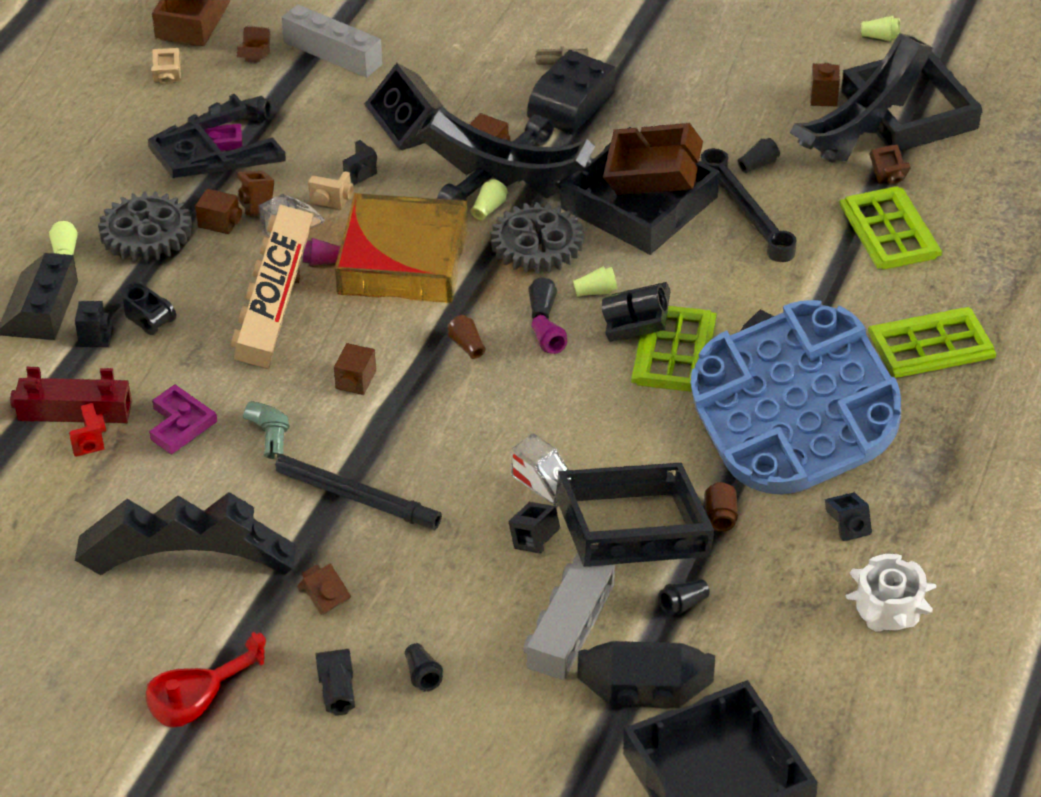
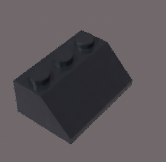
M398 63L394 65L364 103L396 147L401 151L424 144L423 141L416 137V134L426 115L440 106L445 109L417 73Z
M44 253L21 272L0 322V336L45 340L56 339L78 283L73 255Z

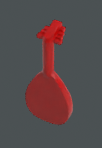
M255 632L251 633L249 640L245 643L248 652L215 670L202 668L174 669L157 675L146 686V703L150 712L161 724L167 727H182L194 721L210 705L220 688L221 681L255 662H258L260 666L264 665L266 638L261 632L258 634Z

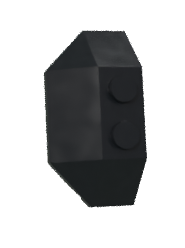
M610 641L594 646L589 650L583 649L578 651L577 678L610 706L626 708L657 707L660 709L680 708L714 682L715 655L705 654L701 650L683 643Z

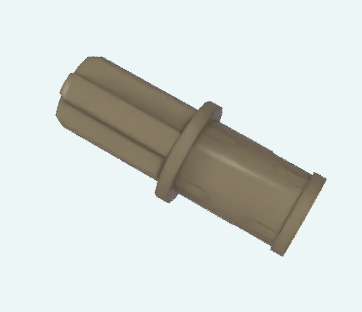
M561 46L560 49H538L535 53L536 64L554 65L569 49H565L564 46ZM588 48L570 49L589 57Z

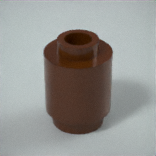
M723 482L709 486L704 492L705 512L715 531H728L735 526V522L738 519L736 490L733 486Z

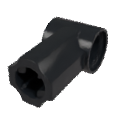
M350 649L315 653L318 679L323 687L322 692L326 712H331L335 716L346 715L351 709L355 708L351 681L353 679Z

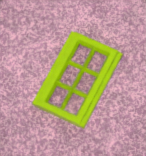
M896 186L846 196L845 199L839 201V205L877 269L885 270L934 260L936 257L942 256L941 248L903 187L898 188ZM893 201L899 211L885 214L879 203ZM874 205L879 215L865 218L859 207ZM904 219L910 230L896 233L890 221ZM885 223L891 234L876 237L870 225ZM915 237L921 249L907 251L901 240ZM895 241L902 253L887 255L881 244Z
M668 306L667 319L677 320L675 332L658 331L656 333L640 335L631 383H637V386L692 392V369L695 368L700 351L713 339L717 313H712L711 310ZM682 322H698L697 335L680 333ZM656 339L673 341L671 353L654 352ZM679 341L695 343L693 356L677 354ZM652 360L669 362L667 374L650 373ZM674 364L691 365L689 377L672 376Z
M969 307L868 327L871 340L890 375L895 378L996 358L992 342L973 310ZM964 323L969 328V331L949 335L944 330V327ZM938 329L941 336L918 341L914 333ZM908 335L912 341L889 346L886 339ZM975 338L978 343L977 346L957 350L952 342ZM946 344L950 350L926 356L923 348ZM917 350L920 357L897 361L894 356L896 353Z

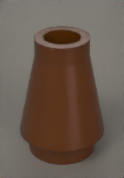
M459 315L449 322L447 326L449 338L462 348L471 359H477L485 353L486 348L482 344L473 319L468 318L466 315Z

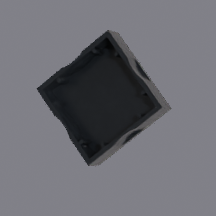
M610 142L598 156L592 159L584 171L579 170L573 173L570 178L561 182V209L571 211L570 214L651 255L718 197L719 171L699 161V163H695L698 169L694 188L691 190L617 195L603 178Z
M748 680L707 695L687 707L666 711L624 728L623 755L649 797H816L817 780L794 746L779 732L772 714Z

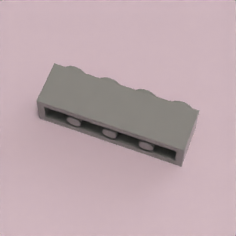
M298 4L281 17L284 43L366 78L383 65L381 39Z
M577 553L572 564L568 563L565 566L561 585L559 587L555 586L552 590L548 609L540 612L535 633L529 634L526 638L523 652L527 654V669L565 681L578 656V651L581 650L614 587L615 564L583 567Z

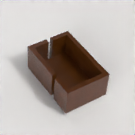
M160 0L152 12L155 39L186 43L194 46H205L229 5L230 0Z
M690 123L641 127L640 132L637 128L614 129L603 178L617 195L691 190L694 188L698 169L695 163H699L703 140Z

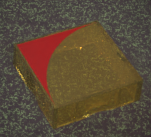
M354 193L335 266L337 295L376 298L400 297L416 301L452 303L458 278V261L463 254L468 230L467 201Z

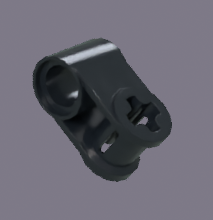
M135 282L123 288L122 297L125 317L141 327L147 334L154 335L167 321L172 322L177 318L173 305L167 299L150 290L146 285Z

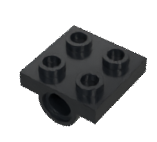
M667 282L603 297L602 312L607 323L605 334L609 342L665 330L671 292Z

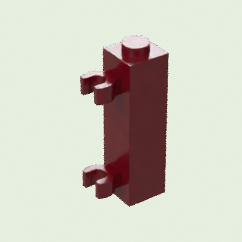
M27 366V378H19L16 390L11 391L10 405L11 408H15L18 421L84 423L81 406L93 403L96 415L102 414L105 423L128 424L132 406L129 380H114L113 368H100L101 379L41 378L40 367Z

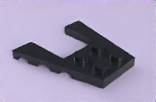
M235 93L229 96V101L221 105L219 102H216L209 106L208 112L199 117L196 114L188 117L187 123L177 128L176 125H173L148 138V148L172 178L286 161V152L273 137L222 153L204 131L206 129L247 117V107Z

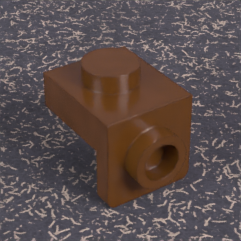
M245 26L243 29V43L237 46V57L245 58L246 62H261V59L270 54V28Z
M898 144L875 148L869 153L878 184L885 182L897 184L905 179L911 169L910 163L903 162Z
M331 563L323 568H320L318 564L309 568L301 574L304 579L297 585L300 592L306 590L320 615L327 613L351 598L350 593Z

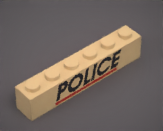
M279 205L277 215L271 214L267 231L271 232L270 238H263L260 254H263L264 257L263 260L257 259L253 271V276L257 277L256 283L250 282L245 299L250 300L248 307L242 306L238 323L242 324L241 330L235 329L231 347L236 348L234 360L269 369L313 219L312 213Z

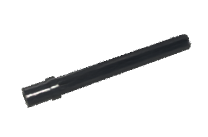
M281 455L276 460V471L280 474L403 518L404 521L411 524L416 523L436 530L441 522V512L423 506L417 501L406 500L286 455Z

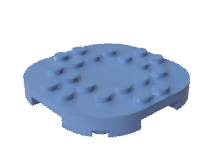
M818 300L798 301L784 305L783 313L733 335H729L726 330L714 337L703 347L699 353V359L695 368L692 369L691 388L695 408L724 464L736 479L746 486L761 492L771 494L799 492L865 464L887 449L894 440L900 426L901 395L895 377L891 378L866 335V328L854 314L839 305L836 309L822 305V301Z

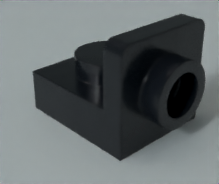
M855 492L825 499L826 512L838 522L841 540L847 541L868 536L872 533L869 504Z

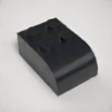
M569 49L535 84L528 101L527 117L531 118L533 115L539 114L552 120L554 128L573 135L615 92V66Z

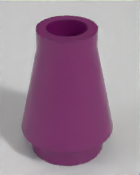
M311 237V240L306 242L302 263H309V266L339 263L343 246Z
M539 315L533 319L531 326L535 331L541 349L550 354H557L563 351L567 345L566 331L548 320L544 315Z

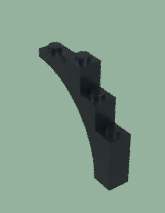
M899 33L878 68L849 100L820 119L807 123H795L790 134L798 138L797 143L811 150L814 147L821 152L820 157L829 162L835 163L836 160L847 161L860 135H863L864 132L875 134L888 108H891L892 105L903 107L933 47L912 35Z
M441 106L426 115L416 134V137L465 175L483 168L506 187L523 180L546 199L557 193L561 194V182L570 178L573 173L579 170L584 171L592 161L590 156L595 147L587 139L572 145L559 147H537L518 144L483 132L458 119Z
M230 492L204 511L177 495L154 514L127 498L79 535L75 561L95 573L103 575L119 564L150 554L181 550L213 551L240 556L264 564L286 575L294 569L296 544L253 518L254 507Z

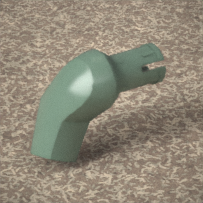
M255 401L248 402L243 418L258 424L265 431L264 457L275 459V454H277L279 459L281 455H284V432L290 427L288 416L273 406Z

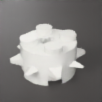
M882 554L872 557L869 560V564L863 569H852L850 571V575L858 583L856 591L847 594L846 599L856 600V607L862 619L867 622L868 628L876 632L914 627L918 623L921 614L930 615L933 612L932 607L924 597L925 592L936 588V584L926 583V574L920 565L913 561L901 560L902 556L898 554Z

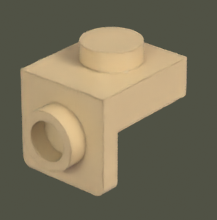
M179 48L152 49L153 66L151 69L154 83L171 84L174 81H181Z
M344 171L339 180L312 175L308 181L310 204L342 210L346 201L352 198L354 185L350 181V172Z

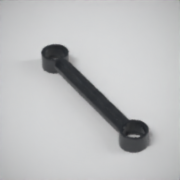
M535 114L527 122L524 133L512 142L531 146L536 143L543 146L550 140L553 134L554 123L550 119ZM479 168L457 186L451 183L446 184L437 196V208L452 216L458 215L465 207L467 197L493 176L483 168Z
M717 148L705 150L701 154L700 162L719 171V183L768 242V257L776 262L792 260L796 254L797 239L795 235L788 231L779 230L730 171L728 168L729 157L725 151ZM777 245H784L787 247H777Z

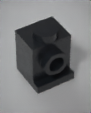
M79 301L74 321L79 347H109L113 324L110 323L109 313L104 312L103 301Z
M534 502L527 503L508 521L514 549L539 554L544 551L543 544L560 529L556 506Z

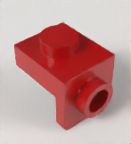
M93 403L81 406L84 428L69 432L72 451L75 457L105 450L102 433L106 432L104 418L102 414L96 415Z

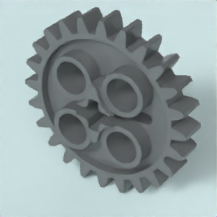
M144 191L141 197H137L132 193L129 200L121 197V204L112 202V209H104L105 216H100V224H98L101 243H104L105 249H111L113 256L121 253L123 260L128 256H132L133 262L137 261L139 257H143L144 261L147 262L149 256H154L155 259L159 260V254L161 253L170 256V249L179 251V243H187L186 237L191 236L190 229H192L190 211L186 209L185 203H178L177 197L169 200L167 193L162 197H158V192L156 191L152 196H147L146 191Z
M536 202L534 207L530 208L527 203H524V209L520 210L514 206L513 213L504 211V218L497 217V224L492 225V251L496 252L497 259L503 258L504 265L513 263V270L522 266L524 267V273H527L530 268H534L536 274H539L541 268H545L550 273L552 266L561 270L562 262L570 265L571 258H578V251L583 250L584 231H582V224L578 223V217H570L571 211L569 210L561 213V206L550 209V203H547L543 208ZM538 244L542 245V252L540 251Z

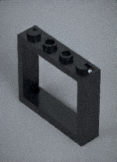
M932 51L921 73L927 76L955 109L905 124H900L893 114L887 110L876 131V134L886 146L898 144L899 150L904 151L979 129L981 114H983L981 104L973 98L966 87L955 78L954 74L946 68L939 57ZM882 60L843 70L841 92L847 100L865 84Z
M682 462L558 471L556 500L583 567L711 557L714 528ZM674 470H676L675 476L673 475L672 472H667V471H674ZM672 494L685 524L590 532L577 501Z

